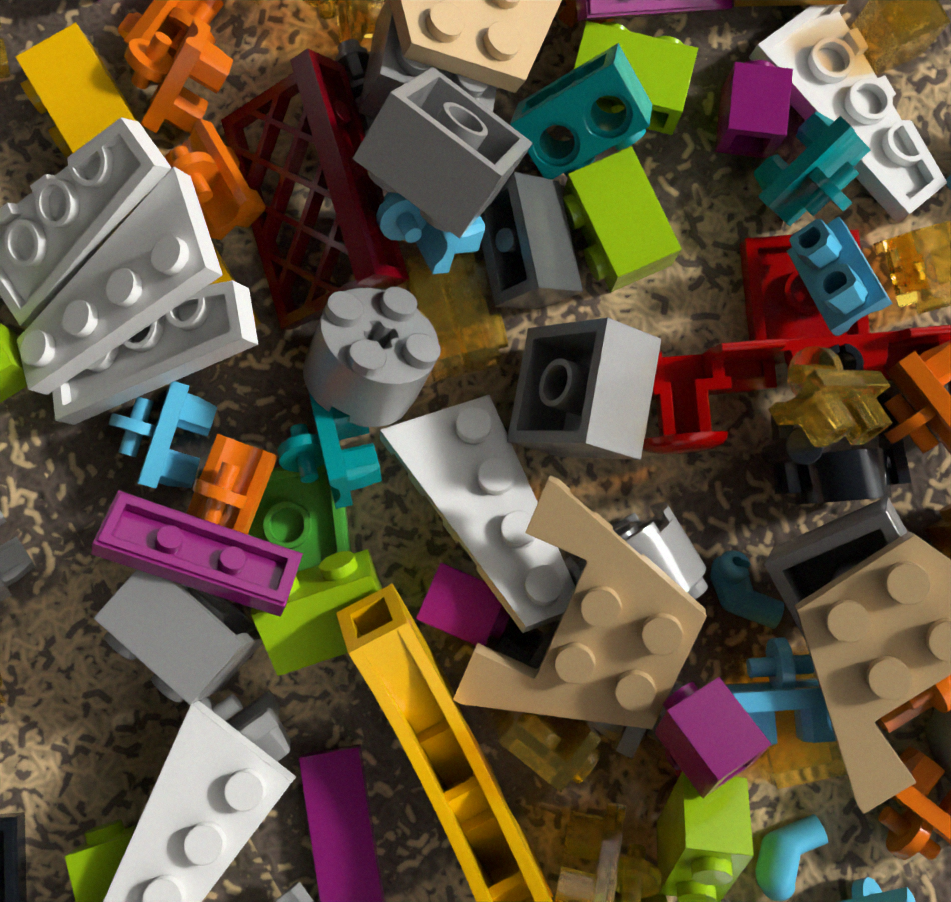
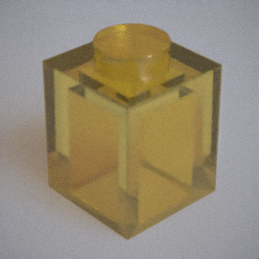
M869 0L849 29L852 30L858 27L869 46L863 54L876 76L921 56L951 21L939 0Z

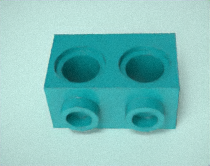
M619 43L520 101L510 125L533 143L527 151L542 176L552 180L563 173L568 177L569 173L592 164L596 155L613 146L616 150H622L641 139L646 133V128L650 126L652 102ZM612 95L621 99L626 107L617 113H607L598 107L596 100L602 96ZM553 125L564 126L571 131L574 137L567 141H558L548 134L546 128Z

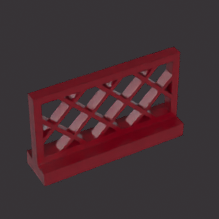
M308 48L290 60L293 69L292 74L221 120L228 147L232 148L240 161L239 170L250 189L258 192L263 202L261 186L267 168L281 174L271 205L264 202L266 206L264 212L251 226L280 327L286 330L295 329L320 317L329 296L334 292L354 288L396 287L410 280L398 240H391L385 237L376 222V213L380 205L385 201L382 188L371 180L366 168L352 159L366 135L345 66ZM300 93L304 108L296 128L283 122L291 98ZM260 119L265 121V125L254 153L249 150L243 129ZM280 129L294 135L284 167L270 160ZM309 142L315 144L320 159L313 181L299 174ZM296 182L310 189L300 219L286 213ZM325 196L332 199L336 213L330 235L314 227ZM282 221L297 228L287 257L279 253L276 243ZM311 236L326 243L316 273L301 265ZM340 251L348 254L355 280L343 286L330 281ZM297 274L312 282L305 305L298 309L295 308L291 295Z

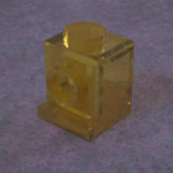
M951 220L916 229L873 244L876 255L885 253L898 307L915 304L917 314L951 306Z

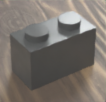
M513 172L493 202L480 215L485 223V231L481 243L495 307L542 309L583 292L559 181Z

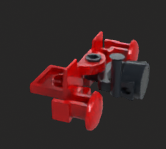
M859 229L849 230L861 249ZM792 235L745 238L739 244L749 341L720 343L702 354L662 357V352H659L651 400H656L659 436L644 438L643 449L657 454H689L714 449L724 444L728 437V431H712L709 395L774 390L777 388L775 364L786 363L789 373L803 388L804 395L783 402L772 410L770 417L772 441L764 445L761 455L767 464L774 465L775 495L795 493L796 505L891 497L890 485L912 483L904 442L902 438L891 444L884 435L885 432L898 424V421L884 405L892 397L883 392L864 389L872 382L892 381L886 371L912 352L916 351L918 355H921L925 351L943 343H951V325L870 333L869 318L866 315L856 321L847 332L835 336L829 330L787 250L792 248L789 241ZM832 363L835 365L837 372L834 371ZM951 381L948 382V389H949V394H950V395H951ZM853 413L864 415L873 419L878 425L879 448L823 453V438L817 430L807 426L792 429L802 419L817 414Z

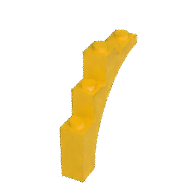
M393 583L336 612L347 652L371 689L416 771L461 865L476 902H553V894L536 854L509 809L492 766L465 721L458 702L453 701L455 695L446 674Z

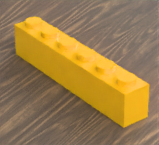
M76 22L15 56L28 77L20 85L41 115L47 111L56 125L48 129V132L66 158L119 118L139 121L96 49ZM213 244L223 275L211 284L232 280L236 282ZM253 310L256 327L261 324V321Z

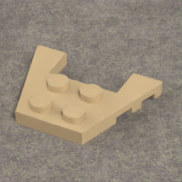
M389 0L404 58L514 93L526 81L562 1Z
M550 475L525 533L583 558L587 562L539 668L530 667L478 643L453 701L464 705L653 729L663 708L662 704L668 698L707 617L706 609L644 554L640 555L612 530L613 526L596 511L592 512L571 494V489L560 479Z
M909 531L794 605L830 717L835 740L846 769L851 792L863 814L916 783L912 774L876 726L875 721L951 675V560Z

